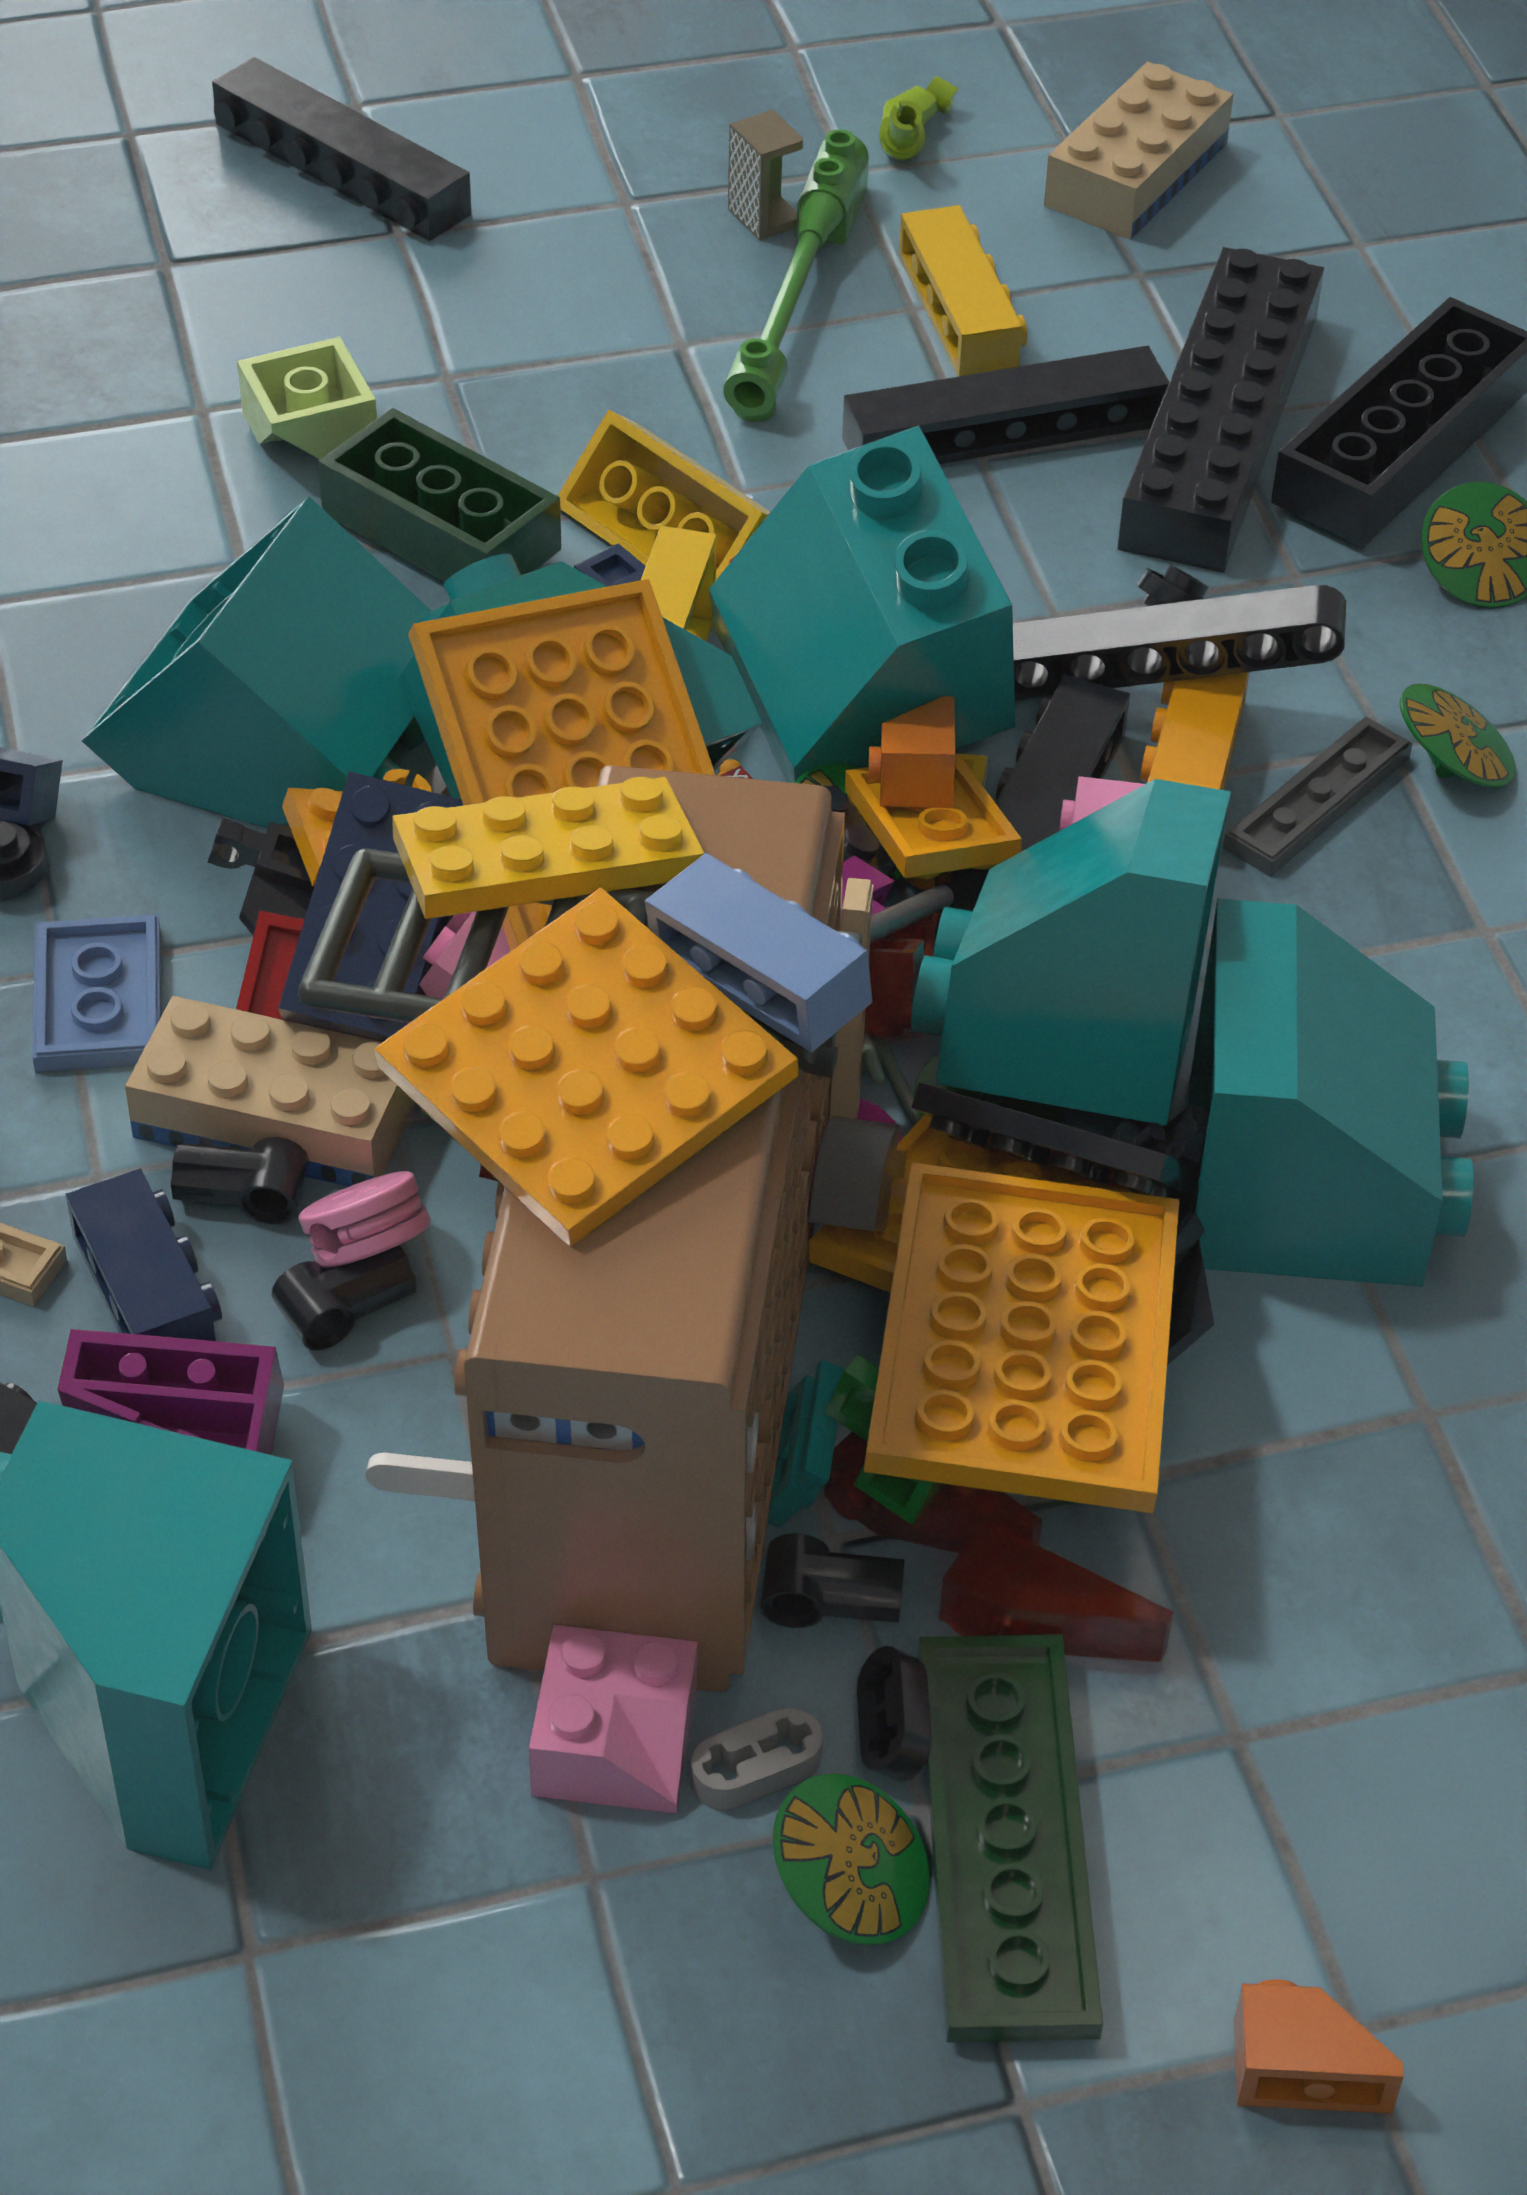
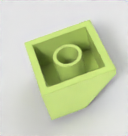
M341 337L237 361L242 413L258 444L286 440L316 458L322 459L377 419L376 399Z

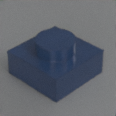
M619 543L574 565L575 569L607 587L641 580L646 567Z

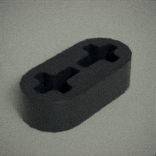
M883 1646L868 1656L857 1680L860 1753L862 1761L868 1769L892 1780L905 1782L911 1780L921 1771L927 1762L931 1750L932 1730L928 1678L925 1665L920 1659L894 1647Z

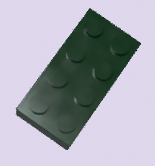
M391 408L318 461L322 509L335 521L443 581H446L456 572L475 562L499 554H511L520 575H524L536 570L562 550L560 497L395 408Z

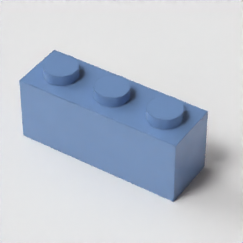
M705 853L645 900L648 927L656 936L739 1008L811 1053L872 1003L868 950L863 948L854 937L846 933H838L810 916L796 902L785 901L757 884L743 870L732 869L708 853Z

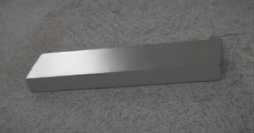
M1365 716L1226 832L1223 849L1271 877L1410 758L1413 743Z

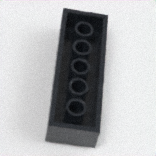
M1449 297L1278 451L1271 503L1345 540L1364 547L1527 393V331Z

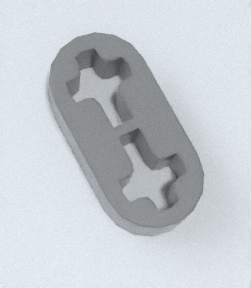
M784 1708L709 1736L698 1744L692 1754L691 1786L694 1795L701 1803L712 1809L728 1810L738 1808L808 1779L815 1774L821 1764L823 1732L820 1723L813 1715L802 1709ZM787 1737L793 1745L802 1744V1752L792 1754L787 1746L777 1748L778 1739ZM722 1763L727 1771L736 1770V1778L726 1781L720 1772L711 1774V1768L714 1764Z

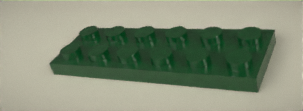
M1063 1634L919 1637L918 1659L925 1665L927 1672L932 1730L931 1750L926 1762L947 2043L1101 2039L1103 2017Z

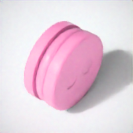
M400 1171L378 1176L339 1190L306 1207L299 1214V1222L303 1232L308 1234L310 1244L313 1245L311 1252L314 1260L323 1268L349 1264L396 1247L425 1231L431 1224V1218L426 1206L421 1205L420 1195L416 1193L419 1187L414 1174L409 1171Z

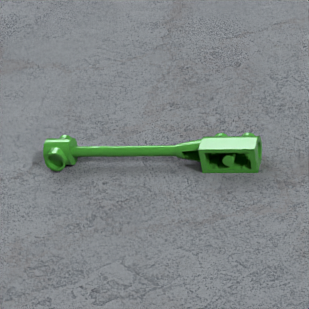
M842 129L832 130L826 134L797 204L796 237H798V245L761 338L748 339L741 344L724 384L723 393L727 403L734 409L738 417L746 421L760 422L771 418L775 414L776 399L788 370L787 359L779 347L817 250L825 242L846 244L867 190L869 153L865 144L850 131Z

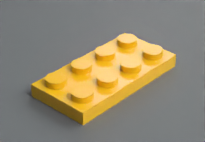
M666 776L658 778L634 777L623 783L589 788L565 787L554 793L519 798L501 796L492 798L484 803L449 808L431 806L415 813L392 816L393 840L425 919L589 895L599 888L608 892L668 883L705 854Z

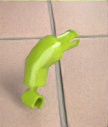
M935 76L926 90L922 87L914 86L886 101L879 129V139L883 151L896 160H909L919 154L925 143L924 126L935 115L936 110L944 115L947 114L953 105L952 98L959 88L943 78Z

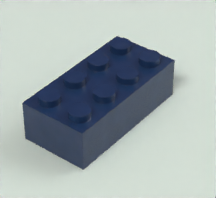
M348 772L278 1009L282 1020L384 1042L409 1024L308 1007L300 1001L298 988L354 854L360 849L367 848L399 853L393 840L392 816L415 813L431 806L445 808L463 806L461 799ZM374 879L333 979L334 982L374 987L413 889L410 883ZM449 916L431 919L405 985L404 993L426 996L419 983L430 970L432 964L425 960L423 956L447 925Z

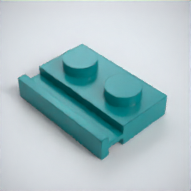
M823 1359L817 1364L815 1378L806 1375L787 1394L768 1523L779 1528L801 1507L809 1508L817 1498L821 1486L825 1485L830 1478L838 1422L828 1416L825 1410L845 1369Z

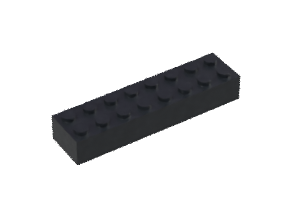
M1222 248L1123 497L1117 550L1225 573L1317 319L1325 267L1307 264L1299 259L1286 260L1261 255L1249 249Z

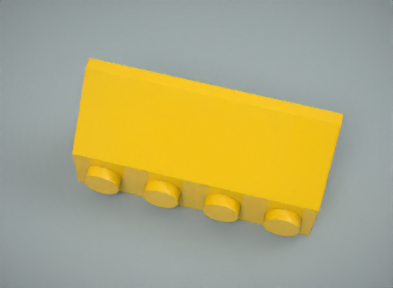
M608 409L558 494L562 511L614 546L619 543L645 566L660 526L716 534V580L729 565L730 559L737 555L770 513L763 506L645 427Z

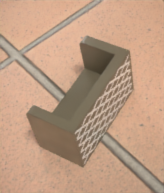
M773 109L729 124L728 210L758 240H763L797 227V211L781 197L782 156L802 150L803 137Z

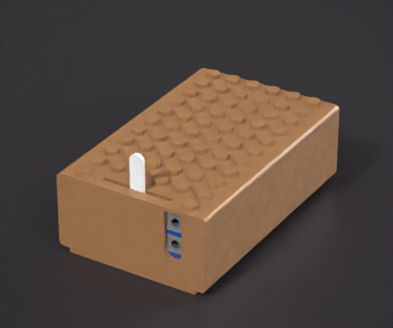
M606 766L601 769L597 786L623 783L634 777L658 778L666 776L704 853H708L732 869L743 870L757 884L785 901L796 902L810 916L835 931H841L845 813L831 812V792L827 788L811 784L621 766ZM667 883L632 889L656 892ZM798 1068V1077L571 1247L498 1181L495 1200V1217L497 1219L495 1232L488 1231L485 1237L482 1255L483 1284L481 1290L475 1289L471 1297L468 1331L471 1336L468 1349H461L459 1351L455 1369V1395L466 1396L472 1462L395 1453H378L369 1459L365 1474L367 1481L372 1486L384 1491L475 1501L481 1573L479 1572L475 1584L473 1614L474 1616L484 1617L487 1657L491 1664L544 1671L554 1624L697 1641V1690L722 1692L729 1688L731 1674L744 1675L809 1263L808 1241L813 1237L815 1223L808 1222L819 1149L825 1129L830 1121L832 1078L812 1075Z

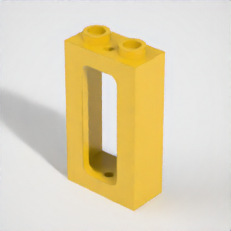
M660 526L641 580H650L663 618L708 642L714 626L709 588L716 581V534Z

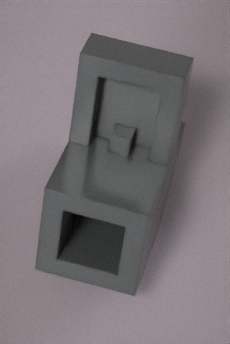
M833 1116L825 1129L817 1158L808 1222L868 1231H886L893 1178H904L907 1152L897 1150L900 1125L841 1116Z

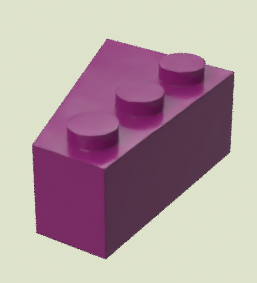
M70 1329L57 1391L62 1406L272 1455L284 1382L275 1346Z

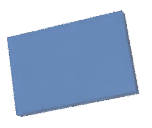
M159 914L35 922L32 1053L35 1073L136 1066L162 1016L161 929Z

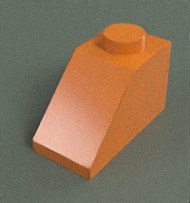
M942 696L882 723L881 747L869 746L868 783H880V806L953 808L955 775L954 696Z
M1282 1979L1265 1980L1258 1984L1242 1983L1234 2018L1238 2106L1393 2114L1404 2078L1403 2062L1320 1987L1297 1986L1293 1982Z

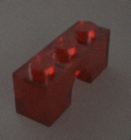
M935 913L870 944L869 973L872 1003L866 1007L865 1011L866 1033L876 1036H897L904 1033V1028L911 1029L913 1001L921 963L925 955L933 956L942 913Z

